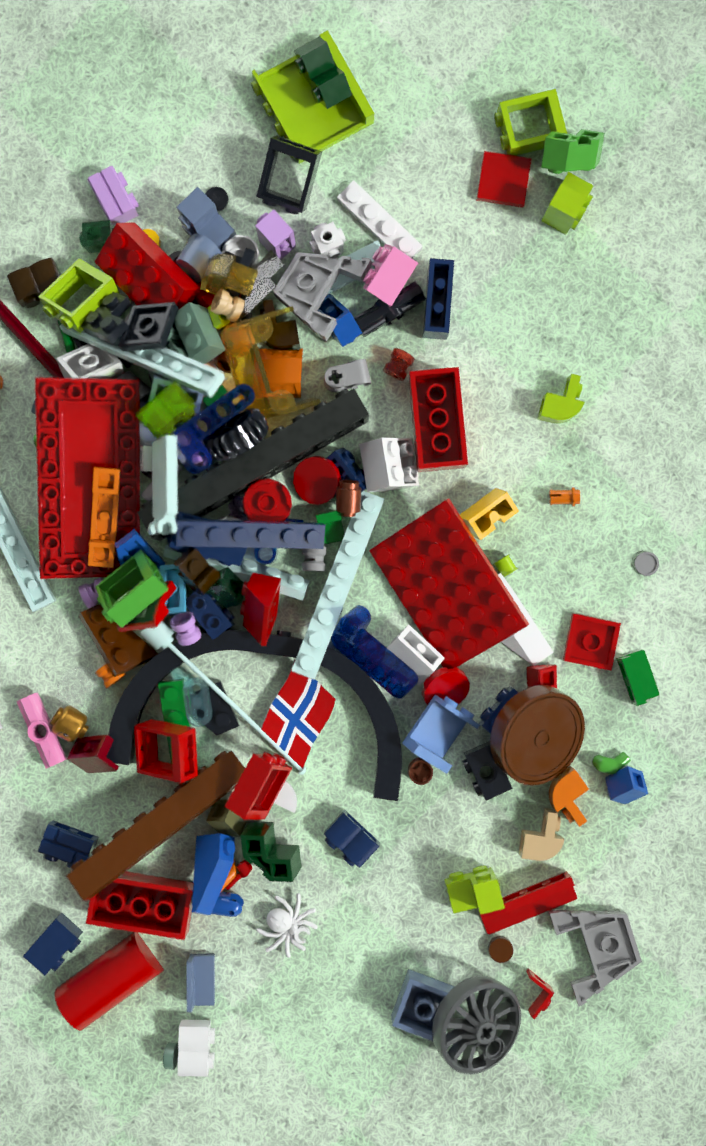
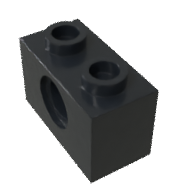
M490 741L464 752L466 759L462 760L467 773H473L476 781L472 785L478 796L483 795L487 801L513 789L507 774L497 766L492 757ZM486 765L490 766L492 769L491 774L488 777H481L479 774L480 769Z

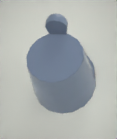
M193 234L187 240V244L175 263L195 283H200L218 265L223 255L217 245L209 238L201 234Z

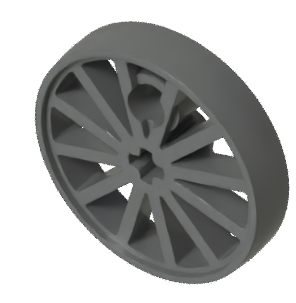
M475 976L457 984L440 1003L433 1021V1042L442 1059L453 1070L462 1074L481 1073L498 1064L510 1051L518 1036L521 1025L519 1001L511 989L492 977ZM477 991H479L478 997H477V1000H476L474 993L477 992ZM505 997L506 1000H505L504 1002L500 1003L501 1000ZM465 999L469 1013L459 1006ZM455 1010H456V1011L459 1012L464 1018H451V1017H452V1015L454 1014V1012H455ZM507 1014V1019H498ZM447 1029H454L446 1034ZM496 1029L503 1030L499 1037L496 1035ZM476 1047H477L479 1056L476 1057V1058H473V1057H474L475 1050H476ZM463 1052L461 1060H457Z

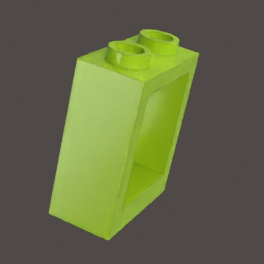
M556 89L499 102L497 112L494 113L496 127H500L502 131V136H500L501 148L503 151L506 150L508 155L517 156L542 150L545 146V139L550 134L516 141L509 117L510 112L544 105L550 132L567 134Z
M79 258L38 297L43 304L42 309L47 316L52 319L55 317L67 329L72 328L81 333L83 331L81 325L86 321L87 316L103 303V299L112 292L120 293L112 277ZM84 284L95 289L72 313L61 307Z

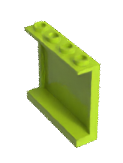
M328 30L319 34V37L327 42L335 65L345 73L352 96L328 109L321 103L317 104L311 92L312 88L304 74H300L295 65L296 55L260 75L253 70V82H251L256 96L261 95L264 100L262 105L267 116H273L276 121L274 127L280 137L284 136L286 139L320 151H324L373 124L375 114ZM296 158L299 164L303 162V160Z

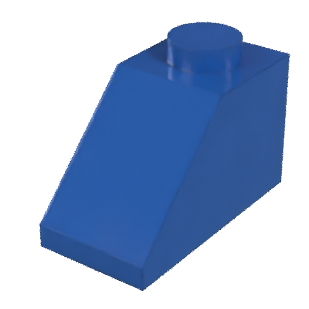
M328 294L317 311L336 319L337 325L331 336L344 347L352 343L362 332L351 312L333 295Z

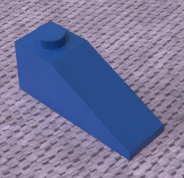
M221 833L196 836L192 913L211 915L234 863L235 837Z

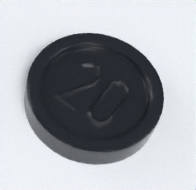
M212 187L206 192V195L215 204L217 211H221L227 206L229 198L223 188Z

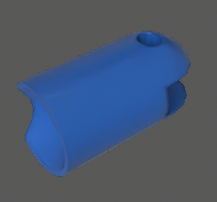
M222 891L211 914L236 917L242 912L244 901L239 894Z

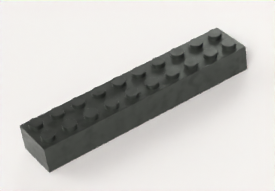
M353 388L350 391L344 389L335 395L336 399L329 403L323 401L313 408V412L308 415L302 413L292 419L293 423L285 428L283 425L275 428L270 432V437L259 441L256 446L245 451L242 455L230 458L221 465L219 462L214 463L206 468L207 473L200 477L194 475L184 481L186 485L177 489V511L203 517L244 494L254 482L261 479H270L366 424L369 420V413L356 390ZM152 500L144 503L141 506L142 510L137 512L147 531L149 524L154 521ZM155 531V534L150 536L152 539L162 541L167 535H162V533H156Z

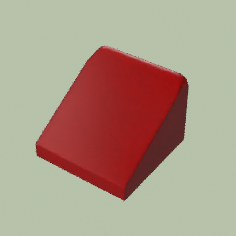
M534 665L526 668L528 688L547 685L557 689V665Z

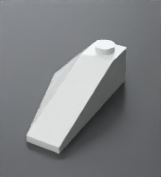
M497 573L529 622L526 628L501 642L531 665H537L552 654L553 650L503 575Z

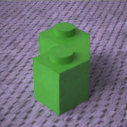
M581 129L576 135L552 131L545 139L541 168H546L550 173L555 174L595 169L600 162L605 133Z

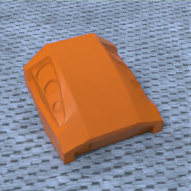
M303 348L296 350L256 349L253 398L301 399Z

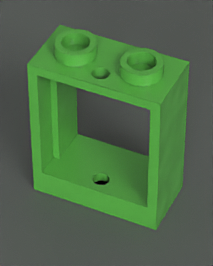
M139 550L95 586L98 593L97 601L104 608L102 614L110 623L115 621L121 628L169 590L156 563L142 550Z

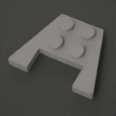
M297 252L273 290V293L280 302L315 334L327 342L337 322L335 318L317 310L339 274L362 282L372 266V261L369 258L352 260L349 256L328 258L324 254Z
M548 911L556 935L578 928L582 932L594 974L570 982L578 1006L585 1004L586 1000L595 993L599 994L607 984L614 979L618 980L642 962L628 916L625 912Z

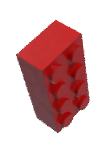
M135 222L116 223L95 260V263L107 275L113 278L115 284L136 305L175 302L179 310L187 303H192L201 289Z
M459 367L410 371L408 380L417 471L429 472L466 468L468 457Z
M126 871L90 899L86 924L185 940L189 932L192 915L193 882Z

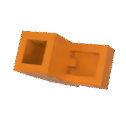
M570 766L553 779L549 788V801L556 812L565 808L562 810V813L570 823L574 821L580 827L587 822L582 812L574 803V800L588 791L589 788L577 771Z

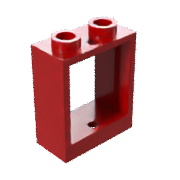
M154 719L134 725L137 773L177 783H183L198 776L196 728ZM157 734L171 737L172 764L158 761Z
M267 752L263 754L253 753L225 807L244 820H265L292 770V767L286 764L287 759L276 753L273 755Z

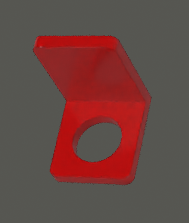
M528 968L526 972L529 978L543 989L528 1009L531 1018L536 1019L541 1011H545L549 1007L551 998L555 993L547 982Z

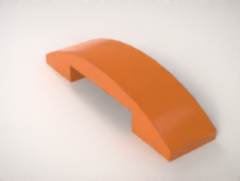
M94 467L88 566L114 567L120 469Z

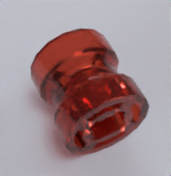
M394 348L390 355L391 360L385 364L383 371L399 381H404L407 376V369L412 366L415 358L404 350Z

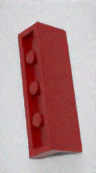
M566 871L502 897L504 909L480 915L487 934H493L576 900L578 897L570 874Z

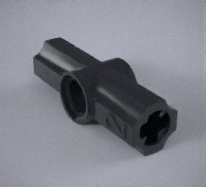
M414 281L402 288L391 306L379 299L373 307L354 317L362 332L361 335L366 337L384 325H391V321L396 318L398 320L401 319L407 311L424 302L426 298L419 284Z

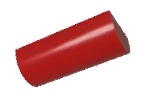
M132 932L55 989V1001L64 1019L73 1028L81 1031L162 973L164 968L139 933Z

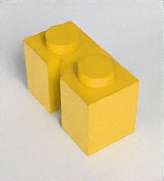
M495 488L462 512L460 516L472 535L482 540L496 529L493 523L497 520L504 523L518 513L519 510L507 491Z

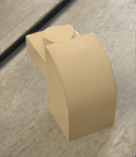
M544 808L541 832L522 829L518 852L522 859L544 861L554 857L561 850L564 839L561 835L555 834L560 829L561 819L554 809Z

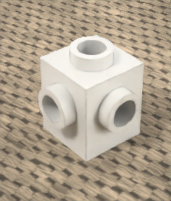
M326 222L321 223L314 228V231H311L312 241L309 243L314 254H324L328 258H338L344 252L343 242L346 239L342 229H337L334 222L329 224Z

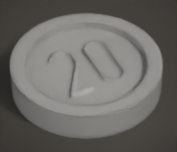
M642 552L636 557L634 566L639 574L649 576L658 570L659 560L651 552Z

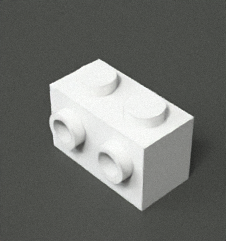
M410 625L396 636L383 651L418 686L437 669L444 659Z

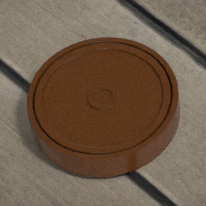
M547 685L529 687L517 693L501 709L492 727L490 748L497 766L512 779L524 785H539L558 777L574 761L583 742L585 721L580 706L574 699L562 691Z

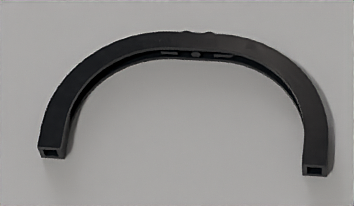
M226 630L216 639H211L208 633L201 634V638L191 645L181 646L179 643L173 645L189 660L205 653L224 650L248 651L296 658L304 639L291 637L292 632L277 630V635L270 634L266 646H261L248 631ZM328 646L320 666L339 676L355 691L365 705L375 729L378 754L373 798L398 801L402 770V751L399 731L393 712L385 696L367 672L353 660ZM169 647L154 656L132 678L115 708L108 736L113 738L114 741L106 755L115 764L130 765L133 763L135 753L134 725L139 724L143 710L158 683L184 663Z

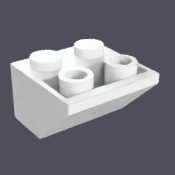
M379 438L359 444L367 492H382L419 486L412 438Z

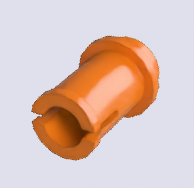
M572 487L571 490H550V505L571 504L574 507L575 504H580V490H575V487Z

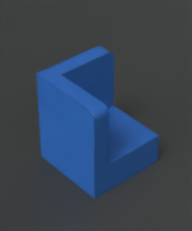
M627 766L605 778L609 797L612 801L628 804L648 794L644 775L640 770Z

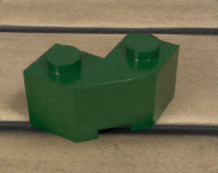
M317 37L294 50L297 57L294 60L299 73L304 74L312 88L311 92L317 104L321 103L328 109L352 96L345 73L335 65L326 41Z
M250 821L240 835L243 858L250 864L253 862L263 871L262 875L269 881L293 882L302 868L299 845L276 844L273 822Z

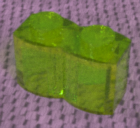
M174 380L143 406L136 416L158 439L162 435H171L176 430L174 425L181 419L185 422L191 418L196 412L194 410L196 402Z

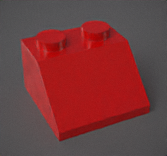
M253 572L249 581H245L243 584L242 595L245 596V601L242 602L240 615H244L243 626L261 646H266L277 619L281 578Z

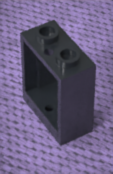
M277 135L272 137L256 197L263 199L262 202L266 205L276 206L277 204L283 206L285 211L297 215L299 212H304L309 203L323 151ZM278 152L310 163L301 200L269 189Z

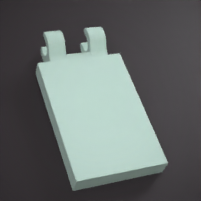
M166 435L152 442V512L154 521L148 526L149 535H154L155 531L156 533H162V535L176 533L177 524L175 522V514H177V436Z

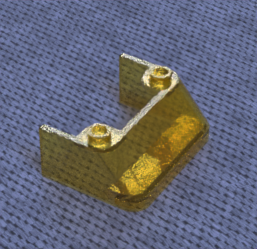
M293 306L227 325L221 331L220 338L226 349L224 351L242 411L250 408L258 409L267 419L321 403L319 398L314 397L295 403L293 395L287 390L271 392L257 343L268 340L272 335L273 326L270 318L294 311Z

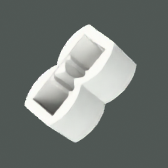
M181 1020L178 1038V1076L208 1077L209 1069L214 1068L215 1053L210 1052V1044L215 1043V1028H211V1020Z

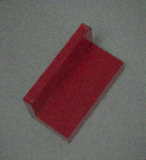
M107 734L88 736L82 739L77 738L67 758L87 773L116 772L119 768L118 765L106 757L114 741Z

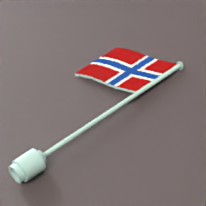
M163 621L156 628L140 629V635L156 650L160 647L163 650L169 647L299 771L298 774L303 775L306 772L304 765L311 747L330 718L336 700L316 679L312 680L290 670L288 678L272 701L260 728L171 643L174 640L171 636L174 631Z

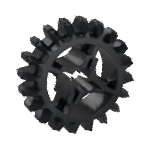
M244 409L223 419L214 428H211L206 433L203 442L206 451L213 460L227 461L230 458L242 455L245 451L256 446L267 435L269 427L265 417L258 409Z

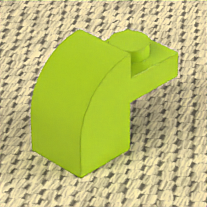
M571 374L567 378L563 396L548 392L543 396L537 420L561 424L571 420L581 411L585 402L575 399L580 397L583 384L579 383L580 375Z

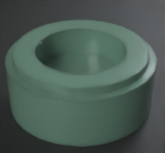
M168 1042L164 1049L163 1067L174 1070L178 1062V1043Z

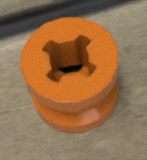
M107 664L95 672L97 677L103 679V685L106 689L127 675L123 673L114 677Z

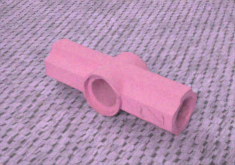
M38 692L16 701L28 727V737L35 743L45 768L47 769L66 760L67 758L59 739L52 732L53 725L50 724L51 720ZM39 724L45 726V736L39 735L37 730Z

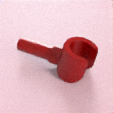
M243 860L236 865L239 873L225 887L227 890L238 880L249 875L252 871V865L249 862Z

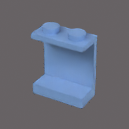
M434 695L402 744L415 755L447 774L452 767L443 758L466 723H469L476 729L480 725L472 720L475 716L463 707L460 711L456 709L458 704L446 696L443 700Z

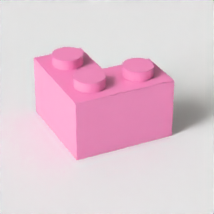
M385 244L383 247L379 246L374 253L372 259L375 261L372 265L375 269H370L363 279L365 283L363 288L391 306L418 265V262L396 247Z

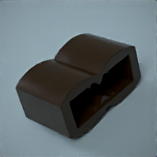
M51 257L40 260L29 267L13 271L7 275L17 302L22 307L32 308L40 304L41 300L38 296L61 274L56 262Z

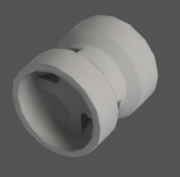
M326 547L324 549H302V554L305 556L302 563V571H326V564L324 563Z

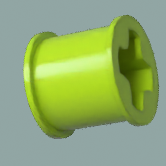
M510 554L493 563L503 577L518 569L511 560Z

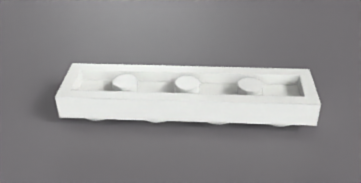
M354 180L337 197V200L384 245H392L410 258H413L422 249L423 246Z

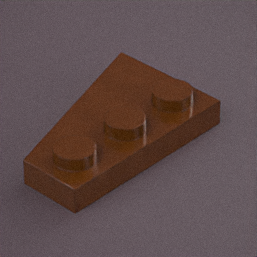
M100 604L80 612L78 617L114 677L149 662L158 654L134 631L119 632L117 629L118 624L115 621L110 623L102 614L104 608Z

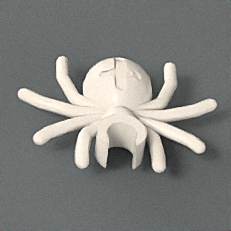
M300 893L296 894L294 914L293 909L286 900L275 896V899L281 902L288 911L276 908L267 915L266 921L269 928L278 933L265 932L260 928L256 929L263 936L280 937L273 945L265 949L266 952L275 949L284 939L287 958L291 956L289 951L290 940L300 950L304 951L306 949L305 946L301 945L306 942V939L300 937L299 933L304 931L310 935L308 926L313 929H317L318 926L310 921L301 920L307 915L316 912L315 908L309 909L298 916L301 904Z

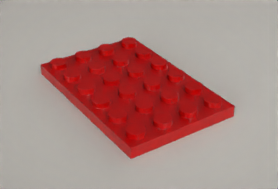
M449 498L369 550L425 640L444 657L441 662L443 668L453 669V667H458L529 625V622Z

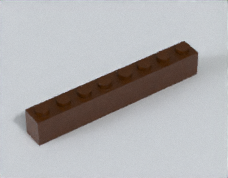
M232 750L228 753L226 751L221 752L213 759L215 763L208 768L206 766L200 768L198 776L189 783L185 781L174 788L175 793L168 799L165 796L153 804L154 809L148 814L143 812L133 819L134 824L127 830L124 827L112 835L114 840L106 846L104 843L100 844L91 851L92 856L85 862L81 859L70 867L71 872L66 877L83 901L90 900L235 788L245 767Z

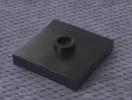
M175 302L133 306L127 320L129 328L122 334L118 345L122 351L165 349L178 311V306Z

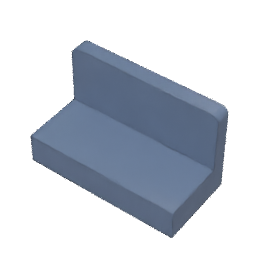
M190 954L187 960V1012H192L194 1006L215 1005V954Z

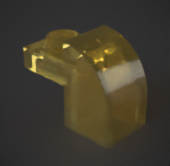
M216 254L211 257L200 289L216 295L218 290L223 289L227 291L228 288L250 297L259 271L235 262L236 256Z

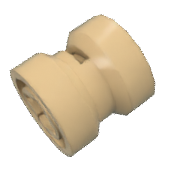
M220 289L212 301L210 310L217 315H225L226 319L231 322H236L243 311L245 302L237 296L231 297L229 292Z

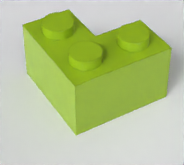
M568 172L541 221L565 235L570 228L575 230L593 198L589 193L594 185Z
M485 865L478 866L472 869L473 872L463 874L462 871L449 874V878L444 879L453 914L478 908L481 915L505 908L498 879L491 867L487 868Z

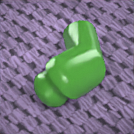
M621 752L614 759L596 755L592 760V764L600 772L615 774L631 760L625 752Z

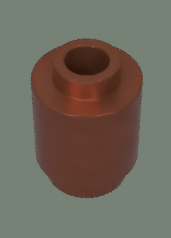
M339 481L336 511L341 512V516L354 517L356 513L361 511V487H359V481Z

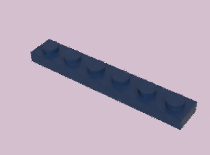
M176 519L177 531L174 540L176 546L324 549L326 526L324 523Z

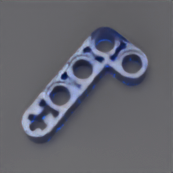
M240 384L172 433L171 436L184 435L188 440L187 446H182L177 441V458L190 473L199 474L211 464V454L201 441L246 409L254 401L255 393L249 385ZM242 394L244 399L234 405L232 401ZM217 406H221L226 410V417H222L217 413ZM198 420L206 423L207 431H201L197 427ZM193 455H198L202 458V467H198L193 463Z
M357 605L339 620L331 636V642L336 649L357 664L395 698L401 699L418 684V676L412 668L366 631L371 622V614L364 606Z

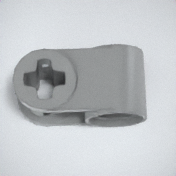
M366 359L328 368L324 375V385L331 392L357 389L359 385L366 387L372 384ZM332 375L340 378L338 384H334V381L331 380Z

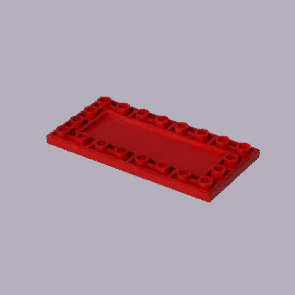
M35 377L40 579L107 577L120 567L116 548L113 568L88 566L94 467L120 469L116 542L133 529L140 534V517L137 513L140 511L139 380Z

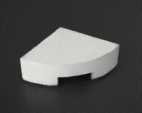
M285 781L274 803L295 813L297 796L291 784Z

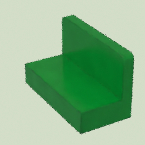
M644 650L616 658L633 705L640 706L646 704L647 699L659 696V691Z

